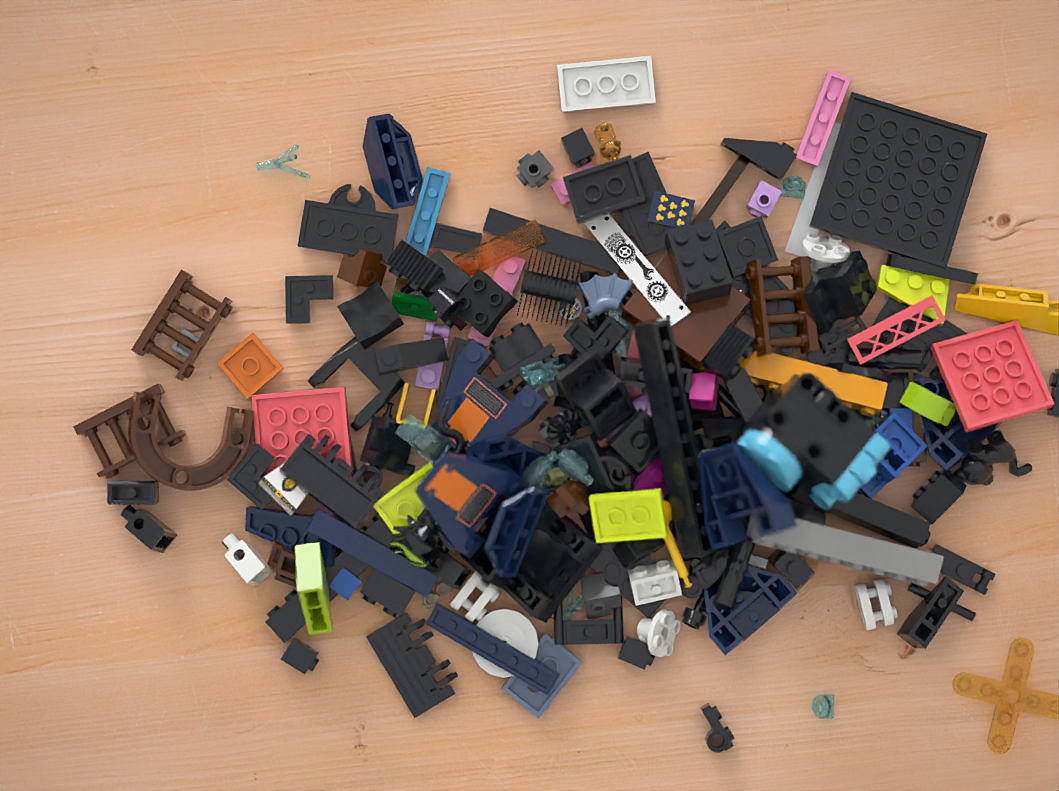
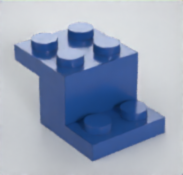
M895 412L891 413L874 430L889 443L890 450L876 465L875 468L877 470L875 474L858 488L864 496L871 499L888 482L895 479L927 447L921 438Z

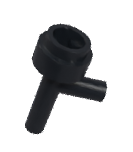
M704 590L700 594L694 608L686 607L682 614V622L696 630H699L700 626L703 627L707 619L706 616L701 614L702 611L707 613Z

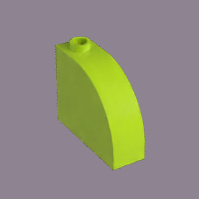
M307 543L297 545L295 549L298 593L308 633L313 635L333 632L328 583L320 544Z

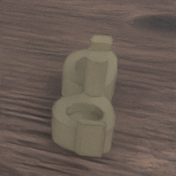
M535 370L529 375H533L541 384L534 390L538 393L545 389L550 399L548 402L551 403L555 400L554 392L546 379Z
M444 582L440 583L436 587L437 594L429 593L427 597L424 596L422 607L424 609L431 608L439 597L450 593L452 588Z

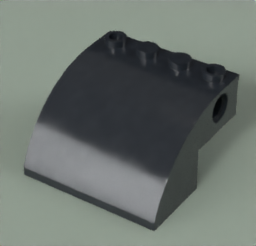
M505 496L477 531L485 541L471 558L460 553V556L488 583L503 589L528 614L546 623L604 548L599 543H596L595 539L567 515L560 518L551 506L545 502L516 577L499 576L485 550V545L501 504L507 499Z

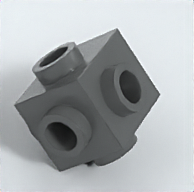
M538 150L532 156L528 153L518 161L520 164L517 167L519 173L516 176L524 186L529 184L531 188L535 185L539 188L549 180L547 176L554 171V168L541 151ZM536 168L538 171L533 174L529 170Z

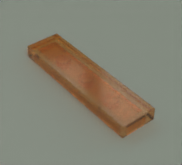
M536 219L454 256L452 262L471 277L478 269L484 271L545 243L546 238Z

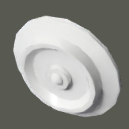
M509 609L496 610L485 615L478 622L477 626L530 657L536 658L539 645L537 631L531 621L520 612ZM473 652V656L479 666L490 675L502 678L514 676Z

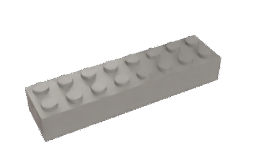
M753 513L750 516L746 534L753 538V543L923 586H928V582L934 584L938 582L944 556L796 518L797 526L760 537Z

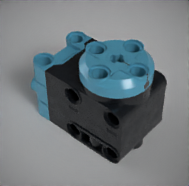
M808 372L801 375L794 374L788 382L775 388L743 428L744 435L737 443L775 487L783 491H789L796 483L819 507L825 510H829L837 499L847 503L858 488L875 474L877 470L875 468L876 465L890 450V445L884 438L871 429L814 374Z

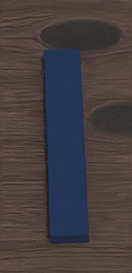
M317 508L306 526V529L425 597H427L438 579L424 567L412 565L405 556L395 553L394 550L359 530H354L348 524L320 508Z
M439 603L436 604L426 622V625L546 695L550 694L560 676V673Z

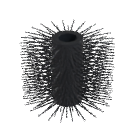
M548 251L542 273H538L542 253L537 272H533L537 257L536 253L532 271H529L530 256L528 268L524 273L520 290L522 294L519 308L522 296L526 294L523 308L524 313L527 296L531 295L527 313L528 317L532 297L535 296L534 314L537 298L540 297L538 318L542 299L544 298L546 300L542 314L543 319L547 300H550L547 314L548 320L553 300L555 305L551 319L552 324L557 302H560L556 319L557 325L562 303H565L561 319L562 325L566 306L570 304L566 328L571 307L574 305L581 261L576 280L573 281L576 261L571 279L567 280L572 257L566 279H563L567 256L561 278H559L558 274L562 255L555 277L553 274L557 255L550 276L548 273L552 254L547 274H543Z

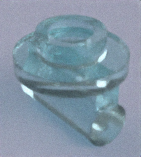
M789 176L782 182L780 196L804 199L806 183L799 176Z
M834 694L818 695L814 698L812 710L817 718H834Z

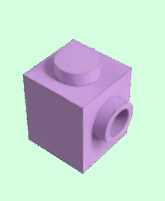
M761 180L746 206L750 209L749 213L756 218L759 216L767 218L782 191Z

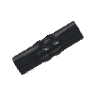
M849 347V364L888 370H921V350L892 348L860 365L852 348ZM858 348L862 358L872 353L873 348Z
M748 537L747 540L733 545L730 556L726 561V567L722 572V578L713 600L714 602L733 608L756 544L752 542L753 538Z

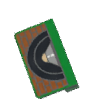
M397 278L391 303L399 315L437 321L438 316L432 311L434 306L428 301L432 295L426 294V291L422 289L419 292L413 288L410 289L406 286L408 279Z

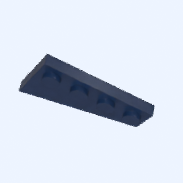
M255 506L246 508L245 531L270 542L275 541L284 545L283 547L291 551L296 550L295 546L319 543L324 565L328 567L334 566L335 546L306 529L313 515L293 513L290 516L286 511L268 508L261 510Z

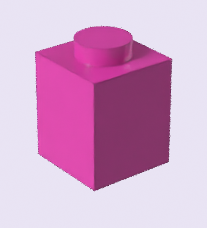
M707 371L692 373L689 394L692 409L716 410L719 390L716 374Z

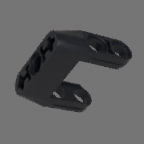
M355 336L326 361L307 382L315 388L318 384L324 383L350 359L381 391L355 416L354 421L350 424L358 432L373 415H376L405 384V381L396 372L379 376L374 349L369 346L364 350Z

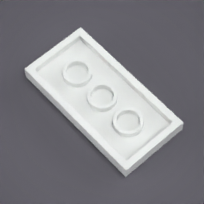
M651 56L557 65L562 113L656 103Z

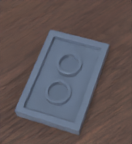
M546 633L538 641L539 645L535 659L560 673L550 694H544L515 676L510 677L501 688L537 718H540L583 663L562 645H554V639Z

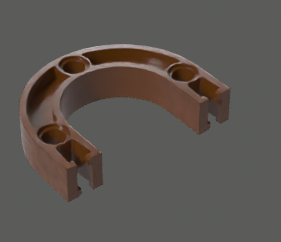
M133 393L128 424L129 443L140 467L154 480L174 489L187 491L202 490L225 480L242 462L249 444L254 411L242 409L241 413L245 414L242 428H237L233 426L234 413H239V409L227 407L222 439L215 453L204 462L196 465H178L170 461L161 452L156 441L155 427L161 396L149 394L148 398L152 399L149 413L139 411L140 398L145 397L146 393ZM144 416L148 420V425L145 429L140 430L136 422L140 417ZM238 431L241 435V440L238 444L234 445L230 437L232 433ZM180 471H184L187 474V479L183 484H178L176 481V475Z

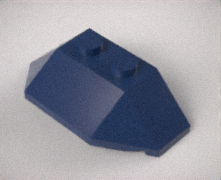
M390 113L369 117L362 147L374 192L392 210L412 206L415 204L423 178L411 134L394 120Z
M531 487L507 498L501 504L485 545V550L499 576L516 577L550 492L548 488Z

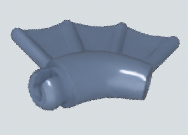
M614 273L608 277L594 275L587 282H579L578 287L589 303V306L584 308V313L589 319H593L596 315L599 316L607 310L620 311L622 299L632 286L633 280H623Z

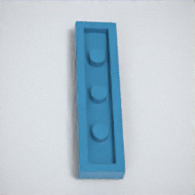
M427 167L406 239L409 245L425 256L428 253L451 175L450 173Z

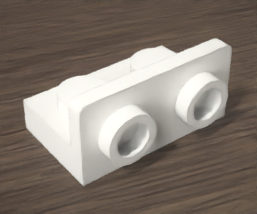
M661 560L656 564L640 565L628 570L636 606L682 595L677 569L673 560Z

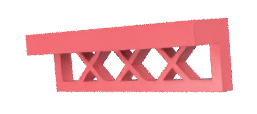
M931 295L848 338L847 342L861 365L946 321L934 296ZM933 306L939 319L931 323L921 320L923 311ZM920 313L918 319L912 317ZM907 319L917 322L914 332L910 334L899 331L902 322ZM920 323L925 324L924 327L918 329ZM898 324L897 330L891 329V327ZM885 330L896 333L893 343L889 345L878 342L880 334ZM898 334L904 335V337L897 340ZM877 335L876 341L870 340V338ZM864 341L873 343L872 353L862 358L856 346ZM877 345L883 347V348H881V349L875 351Z

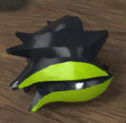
M408 514L409 526H393V530L401 533L394 534L393 538L396 539L392 540L390 544L399 546L394 552L404 553L412 565L424 567L429 565L428 559L443 554L436 547L439 539V530L431 521L429 515L426 522L421 523Z

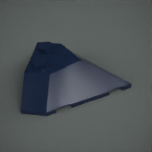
M913 373L914 383L953 402L944 379L936 378L932 380L922 376V374ZM957 410L948 426L921 415L929 456L945 472L959 464L969 455L965 444L970 439L978 438L982 443L987 439V435L995 431L1002 423L999 422L966 432Z
M505 434L480 440L468 446L466 456L479 457L482 461L491 459L501 460L530 483L528 486L540 477L539 473L548 465L552 467L556 464L554 458ZM503 494L499 496L483 518L491 515L505 497Z
M748 566L733 608H729L713 601L721 581L720 578L714 586L704 591L709 637L726 655L777 614L798 593L783 575Z

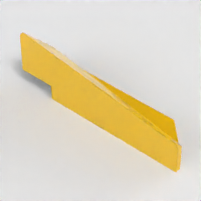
M977 283L971 287L968 293L957 294L955 311L1003 323L1018 320L1020 327L1059 336V301H1048V291Z

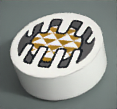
M575 298L574 305L571 307L568 320L576 319L581 313L582 306L577 298ZM562 303V306H561V309H560V316H561V317H562V315H563V310H564L565 303ZM567 304L566 311L564 314L565 320H567L570 304Z

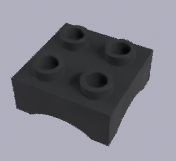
M480 269L477 270L457 295L464 303L459 315L488 338L504 315L518 302V300Z
M377 281L359 296L337 306L364 350L404 325Z

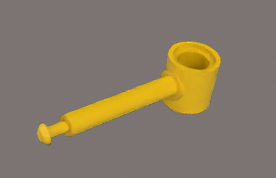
M663 500L668 531L664 541L680 578H683L685 582L684 587L689 588L693 583L689 582L687 577L689 573L669 528L670 521L673 519L671 505Z

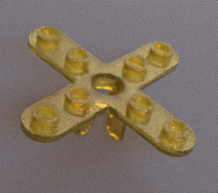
M1017 638L1011 643L1002 681L967 672L959 673L953 679V689L957 694L996 704L987 744L990 750L997 754L1006 753L1010 749L1020 711L1059 719V695L1026 687L1034 654V646L1026 638ZM1010 689L1018 692L1019 698L1015 703H1008L1005 699L1008 698V693L1006 692Z

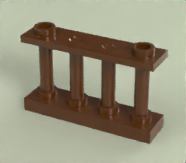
M802 256L791 260L790 266L762 267L761 259L748 262L746 277L750 285L755 332L754 347L755 351H757V357L771 354V348L798 346L801 354L819 351L817 326L803 296L804 291L811 282L809 256ZM790 275L793 278V289L764 291L763 277ZM793 299L795 301V313L767 315L765 301ZM796 322L798 325L797 337L769 338L768 324Z
M183 270L177 275L131 349L141 356H144L145 353H151L179 371L175 378L181 381L184 378L188 379L195 369L193 364L222 317L227 318L233 308L230 305L232 300L225 297L221 303L192 285L193 282L190 280L193 276ZM182 293H189L216 310L210 322L180 305L178 300ZM170 313H176L204 330L197 343L167 325L168 322L165 320ZM157 333H164L191 350L184 363L155 345L153 340Z
M156 384L142 391L141 393L146 394L145 397L140 398V405L146 402L151 405L152 399L148 398L149 394L160 396L165 393L162 385ZM133 396L73 426L77 435L84 434L85 437L89 438L104 470L97 473L98 477L112 478L119 474L118 469L136 460L118 424V416L127 413L128 416L130 415ZM160 402L157 417L167 438L157 442L159 448L167 444L172 447L182 442L181 437L186 435L184 430L176 433ZM140 417L136 424L140 430H143L147 426L142 417ZM104 423L110 427L125 459L114 465L96 433L98 432L97 427Z

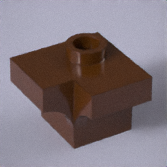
M359 249L355 256L343 255L337 278L362 287H369L377 281L381 287L387 266L380 264L381 253Z
M573 478L562 484L546 499V502L560 518L571 511L584 515L591 509L589 496L584 492L585 488L579 481Z
M274 542L267 564L275 568V580L297 587L296 550L291 551L283 547L284 545Z

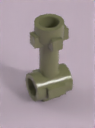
M559 467L549 469L545 472L544 477L539 478V482L535 487L551 490L553 487L561 486L568 480L566 470L559 469Z

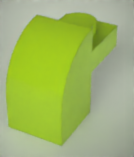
M912 381L900 400V403L945 426H948L956 411L953 402Z

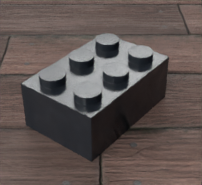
M631 155L563 177L577 224L630 208L646 201Z
M713 220L666 230L664 243L683 303L689 305L730 295L733 282Z

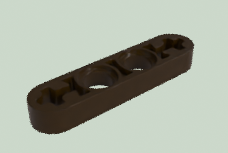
M739 155L692 224L710 219L748 165V160Z

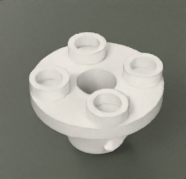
M816 233L806 234L802 249L812 258L809 262L814 272L817 273L818 269L836 266V263L847 260L850 249L842 242V237L834 234L829 236Z
M663 609L653 619L643 618L640 620L637 626V636L642 642L648 644V649L653 656H670L673 652L676 634L679 633L681 628V622L676 620L675 614L672 611Z

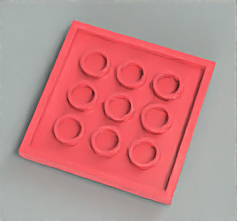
M1018 320L937 342L930 347L966 432L1048 409L1054 405Z
M346 387L251 395L254 411L255 443H259L276 458L261 476L262 478L284 464L308 434L316 439L311 446L312 449L316 447L325 434L329 436L328 443L318 453L326 458L333 446L338 443L341 448L330 462L333 464L337 457H339L353 468ZM352 471V473L349 475L350 478H352V477L354 476V475H353V471Z

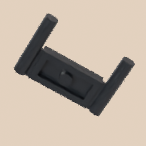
M563 602L553 613L554 645L624 643L623 605L622 607L613 608L614 620L563 621Z

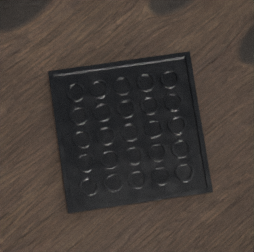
M851 92L809 227L946 269L988 134Z

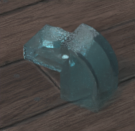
M410 413L395 431L396 435L415 448L416 453L433 465L449 449V444L443 436Z

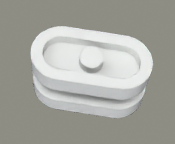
M477 571L473 573L450 603V606L456 611L460 606L467 609L468 612L464 617L471 622L474 619L479 622L487 611L484 608L487 602L490 600L493 603L501 593L498 589L499 587L490 583L488 585L482 580L483 577ZM476 587L483 593L473 603L467 597Z
M883 578L873 580L874 588L867 589L865 583L854 586L866 631L876 629L875 621L882 620L884 626L894 624V619H897L898 616L895 605L890 604L889 596L892 595L889 582H884ZM876 597L879 611H872L869 598Z

